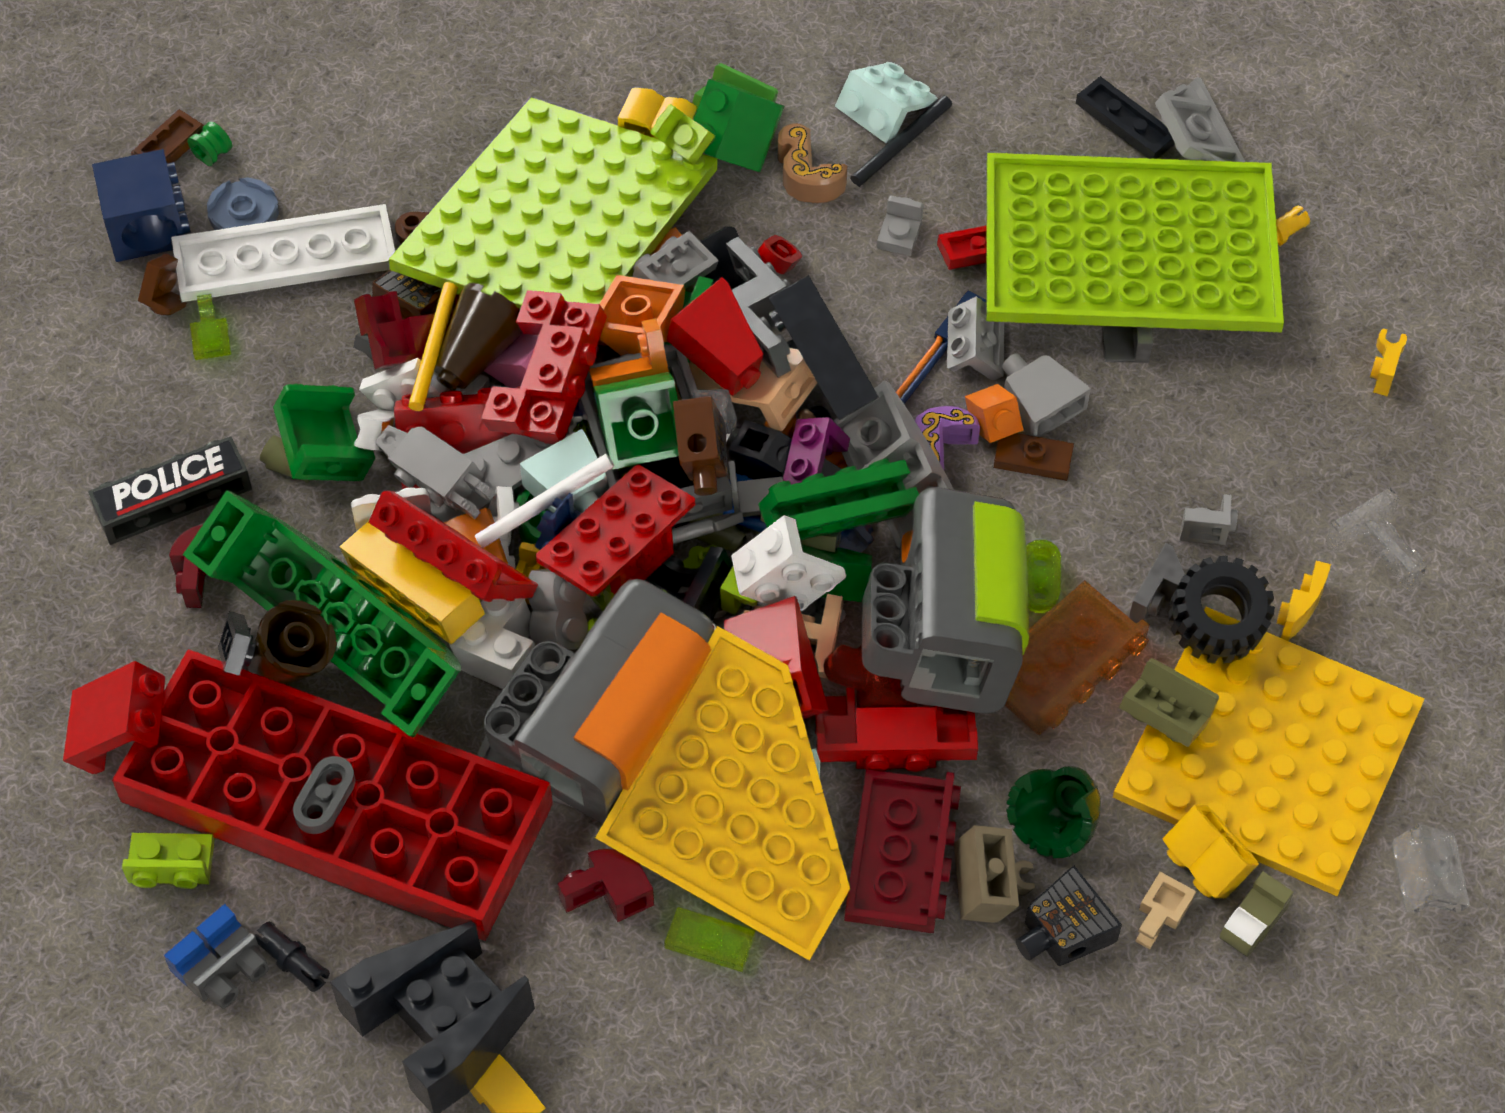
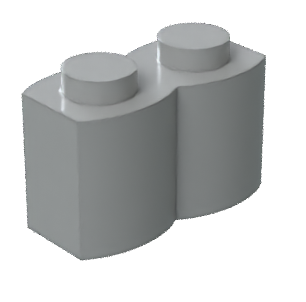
M548 569L532 570L529 574V579L536 582L538 587L533 597L528 598L533 608L529 625L531 640L534 641L535 645L544 641H552L568 650L579 649L588 632L587 619L582 610L586 593Z

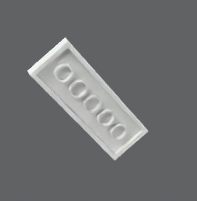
M386 204L171 237L174 257L178 259L176 272L182 302L390 270L389 258L395 252Z

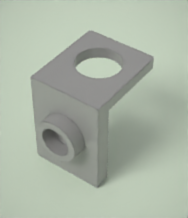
M729 461L734 513L742 511L743 517L761 515L758 504L769 493L768 489L772 485L782 482L783 478L774 477L737 482L734 461Z

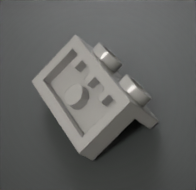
M688 231L679 238L674 236L668 239L661 246L660 250L653 255L645 254L633 266L634 273L632 277L684 285L686 289L697 282L699 276L704 277L715 270L719 260Z
M977 296L951 308L948 312L947 368L955 372L970 365L990 380L1003 377L1004 322L986 321V303Z

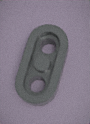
M331 756L324 758L315 766L293 806L296 823L304 832L319 834L327 831L334 824L355 786L354 770L349 761L342 757ZM335 778L342 780L338 785L328 784ZM314 812L322 813V816L317 819L309 818Z

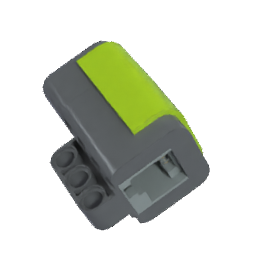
M940 487L927 488L920 492L915 500L913 507V529L907 531L902 537L900 543V565L881 563L872 570L863 596L862 662L864 667L872 674L900 679L901 695L907 701L976 713H993L1002 709L1005 705L1022 665L1023 654L1029 641L1025 521L1012 503L1003 498Z

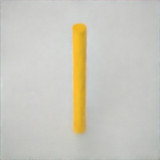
M451 282L443 284L408 406L414 411H422L454 304L458 287Z

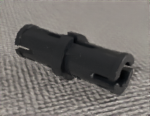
M270 921L264 923L257 930L264 936L262 938L258 934L254 935L258 946L277 960L276 965L280 970L292 973L311 992L319 990L326 983L319 976L328 979L330 975L329 970L307 954L306 947L300 941H292Z

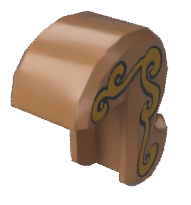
M798 123L784 126L778 134V161L783 163V186L787 193L798 201L810 203L829 202L843 194L847 185L848 166L845 164H821L818 167H812L810 129Z

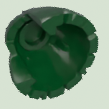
M1064 766L1058 770L1037 769L1021 776L1014 783L1015 785L1011 787L1008 794L1010 798L1006 802L1009 805L1006 809L1010 825L1015 826L1013 831L1024 844H1028L1030 849H1036L1037 853L1047 857L1052 855L1053 858L1062 859L1078 853L1089 843L1098 826L1101 801L1098 785H1095L1093 779L1086 771L1075 766Z

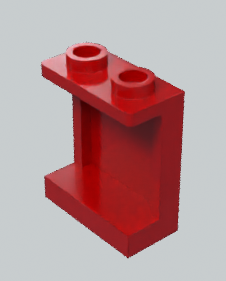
M133 661L72 690L63 761L88 773L98 774L105 771L107 752L131 741H136L149 748L156 746L159 738L165 676L137 661Z

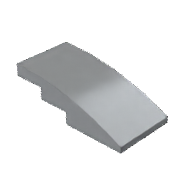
M884 380L874 388L879 398L841 420L838 418L834 420L850 437L848 452H842L848 467L856 466L857 470L867 468L870 464L881 459H889L890 463L905 459L910 474L903 480L906 489L916 487L919 494L923 490L933 487L954 490L930 444L889 382ZM913 510L904 517L886 520L898 550H900L903 535L913 529Z

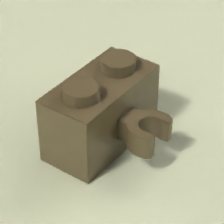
M974 825L954 842L960 920L1000 922L1019 907L1018 895H1026L1035 888V883H1026L1019 876V873L1026 874L1033 869V864L1025 860L1015 863L1012 829Z

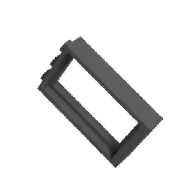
M664 345L669 373H673L681 400L699 398L700 395L686 356L673 345ZM640 353L625 354L617 359L594 363L589 369L644 357H641ZM588 371L585 379V391L583 396L579 398L578 404L592 448L597 458L604 454H608L594 396V386ZM611 468L605 472L608 489H610L621 479L618 468ZM728 476L717 478L718 491L712 495H696L694 493V485L681 488V490L695 498L696 505L676 524L732 510V488Z

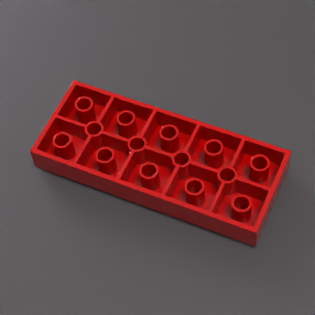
M190 649L185 653L164 690L158 744L149 748L134 741L112 779L122 803L203 834H213V837L449 928L473 921L476 925L478 937L483 941L487 940L553 805L551 784L548 781L418 733L415 737H410L396 725L247 670L241 669L240 675L225 672L220 660ZM331 756L346 759L353 767L355 786L334 824L327 831L319 834L304 832L298 827L293 813V806L315 766L321 760ZM335 778L328 784L338 785L342 780ZM314 812L309 818L317 819L322 816V813Z

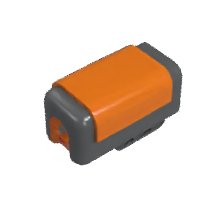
M641 579L627 581L619 588L585 636L576 653L552 641L541 642L530 651L485 715L484 727L490 747L515 762L521 772L550 782L553 796L590 818L604 823L622 790L628 791L703 667L711 651L708 641L714 633L712 621L703 612ZM546 662H555L558 664L554 669L551 670H543L540 668V666ZM524 693L536 695L528 702L517 700ZM503 724L513 726V729L508 733L499 734L495 732V729Z

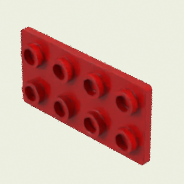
M636 465L536 553V562L591 597L597 596L609 584L611 593L615 595L619 588L627 581L633 579L645 580L674 553L672 526L696 505L695 498L643 466Z

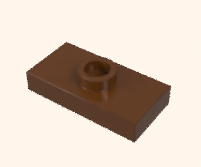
M179 109L131 151V155L164 149L167 163L176 162L190 149L187 142L188 138L193 134H200L204 125Z
M1016 433L998 440L993 468L1067 481L1074 443Z

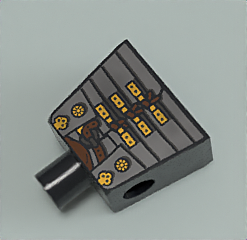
M1074 865L1029 905L1025 924L1030 931L1016 939V945L1020 953L1028 961L1047 951L1058 966H1062L1117 942L1122 924Z

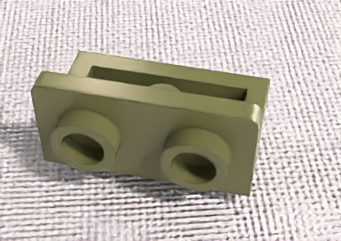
M1151 658L1146 663L1140 679L1124 695L1119 708L1131 714L1137 721L1146 723L1166 734L1169 739L1189 747L1207 726L1219 696Z

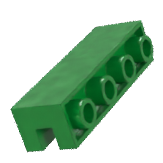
M881 459L864 469L857 470L856 466H850L828 477H824L823 473H818L805 478L801 483L792 485L790 481L776 483L768 489L769 493L760 501L758 506L767 528L784 515L796 519L801 541L904 517L913 510L919 493L916 487L906 489L903 480L910 474L905 459L891 463L889 459Z

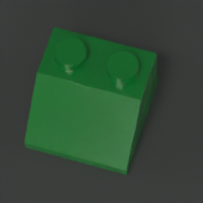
M708 79L694 117L695 122L715 135L704 151V154L756 172H761L785 106L726 82Z
M669 372L594 386L608 456L614 464L612 469L679 456L673 401H678L674 379Z

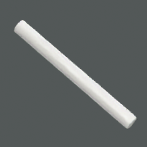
M604 454L475 534L477 542L482 548L486 547L552 506L557 497L563 499L569 493H573L614 467L608 454Z

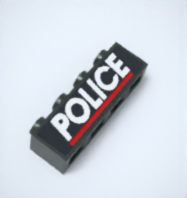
M230 436L222 440L211 441L204 447L186 454L175 455L170 460L152 467L141 468L134 474L116 481L105 482L98 488L88 491L109 545H112L217 504L226 491L240 495L252 490L248 470Z

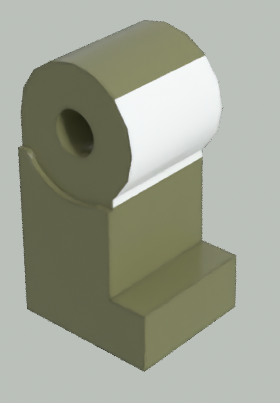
M1262 871L1248 895L1225 924L1219 938L1248 957L1259 942L1261 943L1288 909L1294 892Z

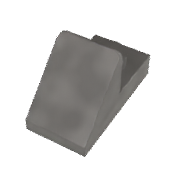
M1165 543L1133 599L1129 620L1143 626L1149 614L1157 615L1164 599L1169 602L1171 601L1176 588L1185 575L1173 546Z

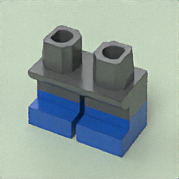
M226 904L222 905L196 927L198 935L192 931L164 955L170 972L203 1002L209 998L222 1009L229 1006L239 995L238 988L230 981L237 973L241 971L251 982L258 981L269 970L267 961L260 952L256 937L252 933H248L237 921L235 914Z

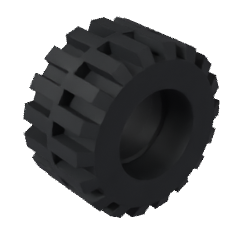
M1218 556L1215 563L1211 557L1203 559L1199 566L1195 563L1189 568L1171 598L1169 604L1171 608L1168 612L1169 621H1174L1171 631L1174 636L1181 635L1182 638L1179 644L1183 649L1190 646L1194 649L1191 654L1192 656L1199 659L1201 654L1207 655V662L1216 663L1217 659L1222 657L1223 664L1232 662L1235 656L1240 660L1247 656L1250 650L1255 649L1268 630L1275 607L1271 606L1274 600L1273 591L1265 590L1269 582L1265 576L1261 578L1256 576L1258 569L1255 566L1251 565L1248 569L1242 566L1244 560L1236 557L1232 563L1228 562V556ZM1208 595H1221L1230 599L1239 609L1241 622L1233 625H1223L1213 621L1203 610L1201 598Z

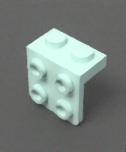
M886 62L850 71L835 107L880 140L889 143L897 136L907 112L930 107L938 98L930 92V88L926 84L913 80L904 74L902 67L892 62Z

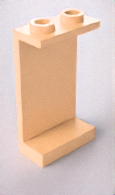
M789 348L790 354L787 355L791 371L777 377L761 361L759 369L761 375L757 382L749 389L743 387L734 396H731L693 362L689 363L700 396H712L713 399L760 407L770 428L783 431L817 384L800 351ZM675 382L677 398H678V400H681V397H680V394H679V391H678V388H677V385H676V382Z

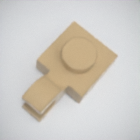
M1160 872L1141 902L1139 910L1148 916L1142 923L1138 931L1140 934L1135 942L1151 949L1164 924L1176 930L1194 900L1196 891Z

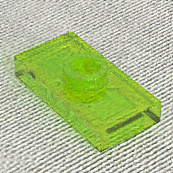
M677 907L664 941V948L743 972L756 936V930Z

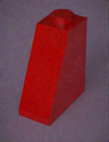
M723 277L671 318L667 341L731 396H734L743 387L749 389L757 382L761 375L759 369L763 352L729 283Z

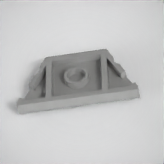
M1197 77L1187 86L1182 84L1174 91L1169 90L1163 93L1155 102L1163 124L1168 128L1175 142L1176 149L1183 157L1188 160L1245 162L1201 78Z

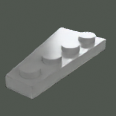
M511 434L463 455L476 464L484 475L480 481L484 482L494 492L497 486L512 487L513 491L522 484L520 463L554 444H545L527 436ZM474 490L466 498V500L474 503L478 510L488 508L491 500L482 498ZM430 502L432 515L442 522L465 514L459 509L455 512L445 504L438 508Z

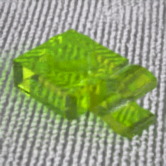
M212 294L197 296L201 322L190 323L195 360L232 355L227 319H216Z

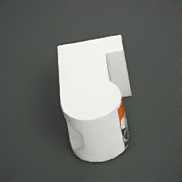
M377 409L359 414L357 420L360 432L354 442V446L382 451L375 442L388 425L396 428L394 412Z

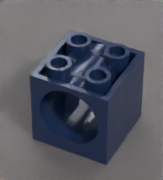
M164 149L92 164L103 220L116 262L172 251L171 237L191 233L186 212L179 213L185 211V204L180 185L173 186V184L179 183L175 163H167Z

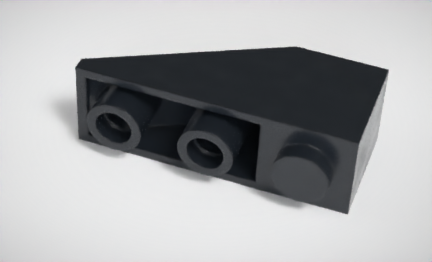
M745 420L728 449L731 459L735 463L736 473L746 475L753 480L774 477L783 478L792 438L778 430ZM824 459L821 472L824 474V477L835 475V473L841 470L840 467Z

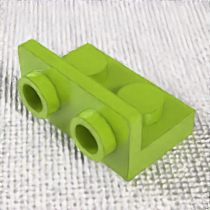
M132 833L128 859H123L122 870L128 883L141 888H152L157 883L173 884L183 889H192L197 887L198 884H209L215 839L213 834Z

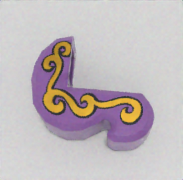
M940 406L929 408L916 417L915 422L930 444L943 470V443L978 444L979 422L977 417L966 409L955 406Z

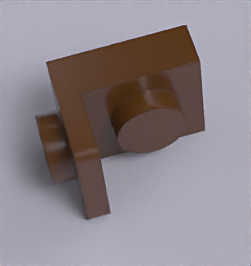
M166 253L147 262L138 302L149 306L156 314L172 315L186 307L187 302H182L180 295L171 292L177 281V273H175L178 263L177 258Z

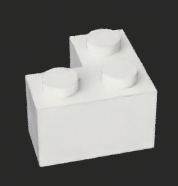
M524 598L515 599V601L493 599L492 602H486L482 600L481 605L485 615L452 645L449 644L453 654L461 664L462 671L499 688H505L530 651L536 646L533 640L528 639L530 636L531 613Z

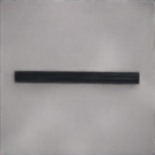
M943 95L851 175V181L858 187L863 185L952 106L950 98Z

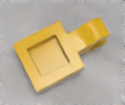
M1383 328L1379 333L1376 347L1383 358L1375 357L1370 378L1377 379L1373 393L1388 396L1399 357L1406 345L1407 336L1406 334H1401L1399 342L1391 343L1386 339L1387 329Z

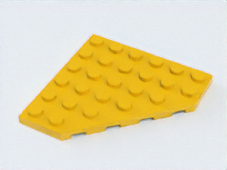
M717 626L708 641L711 651L704 663L703 671L700 676L699 674L697 675L696 683L695 681L693 682L628 791L622 790L595 838L810 961L850 891L849 882L788 665Z

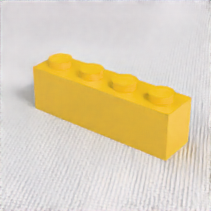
M367 522L340 546L348 566L451 645L485 615L479 598L472 595L471 590L459 582L448 579L442 574V571L430 563L416 558L412 551L401 544L389 540L385 537V533Z

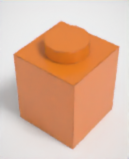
M999 384L965 396L968 411L977 417L979 422V435L989 443L1024 430L1017 397Z

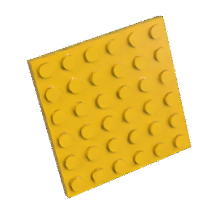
M1205 607L1204 609L1207 616L1217 623L1233 625L1241 622L1211 608ZM1268 632L1264 634L1255 649L1249 651L1247 656L1240 660L1235 656L1234 660L1230 663L1223 664L1222 657H1219L1216 663L1207 662V655L1201 654L1198 659L1191 655L1194 649L1190 646L1186 647L1174 670L1218 694L1219 700L1205 729L1189 747L1169 739L1166 734L1147 724L1114 790L1112 798L1174 825L1194 805H1206L1225 823L1232 835L1252 853L1258 862L1334 896H1338L1422 707L1424 698Z

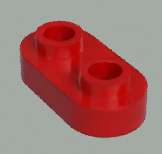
M773 235L764 240L757 250L762 261L765 264L770 262L779 274H786L792 270L802 258L801 252L792 243L778 235Z

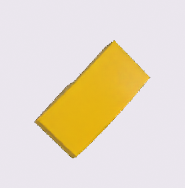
M1316 561L1312 575L1304 573L1300 590L1293 589L1290 602L1281 603L1276 624L1283 625L1282 639L1289 641L1305 626L1312 616L1322 596L1331 564Z
M500 1054L470 1091L479 1104L485 1103L491 1113H541L546 1109L520 1075Z

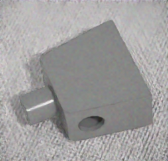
M1016 353L1008 357L1003 363L1002 369L1008 375L1004 388L1017 397L1023 431L1026 435L1042 437L1087 409L1090 387L1050 356L1043 355L1027 364Z

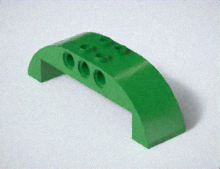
M230 491L224 493L183 553V556L208 576L233 583L267 611L286 600L304 601L323 612L321 616L328 625L332 624L336 634L337 646L331 662L386 706L381 714L410 737L416 736L462 669L456 656L444 643L354 570L287 523Z

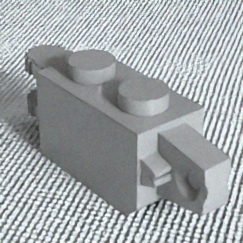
M388 425L375 442L396 468L394 476L409 488H413L416 484L420 488L427 489L430 502L438 508L445 504L455 512L459 509L471 518L476 519L480 511L474 503L466 500L471 491L474 490L479 496L491 500L495 495V492L489 486L480 481L484 475L471 459L422 426L411 428L406 433Z

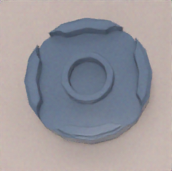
M249 177L239 178V182L231 183L227 181L222 183L211 193L207 202L209 222L214 230L276 221L279 210L278 200L273 189L263 181Z

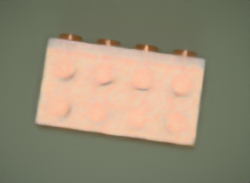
M1084 580L1029 628V641L1023 654L1022 665L1005 706L1039 736L1049 727L1053 729L1058 727L1067 717L1068 710L1073 705L1085 703L1094 693L1095 686L1100 681L1112 679L1122 667V662L1130 655L1136 657L1144 650L1149 642L1147 635L1150 624L1144 619L1136 624Z

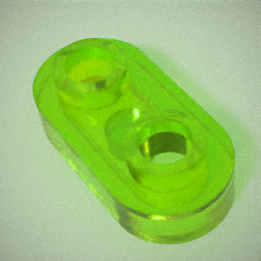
M1034 540L1026 545L1028 609L1036 613H1046L1053 610L1059 602L1061 592V553L1058 547L1050 541ZM1037 560H1042L1047 565L1038 566L1034 562ZM1042 593L1046 598H1036L1034 594Z

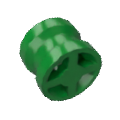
M212 121L207 122L203 126L200 134H193L187 141L195 157L207 166H212L217 162L218 155L228 153L233 147L227 133Z

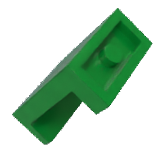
M287 384L283 387L273 409L292 479L364 480L375 461V455L373 450L354 446V442L358 437L349 410V406L355 397L354 388L338 387L335 385L315 386L303 384Z

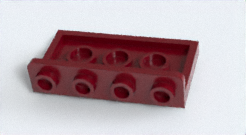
M866 769L849 881L850 891L847 895L844 921L934 934L936 919L944 920L947 895L939 894L940 883H949L952 858L944 857L945 845L954 846L957 823L949 821L950 809L958 810L961 786L953 785L954 772H947L946 780Z

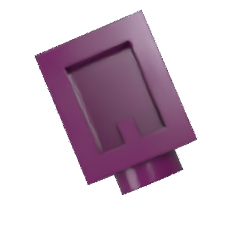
M830 417L797 419L783 481H790L792 485L801 483L811 475L821 473L825 456L831 455L832 452H848L850 437Z

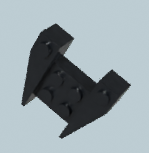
M809 275L769 298L775 308L769 312L779 332L787 329L792 337L787 342L789 348L800 351L839 420L879 398Z
M473 921L365 958L330 982L339 1011L362 1037L397 1013L426 1044L404 1059L402 1063L410 1090L431 1113H441L468 1094L535 1009L529 979L525 975L501 991L473 962L474 959L482 954L476 925Z

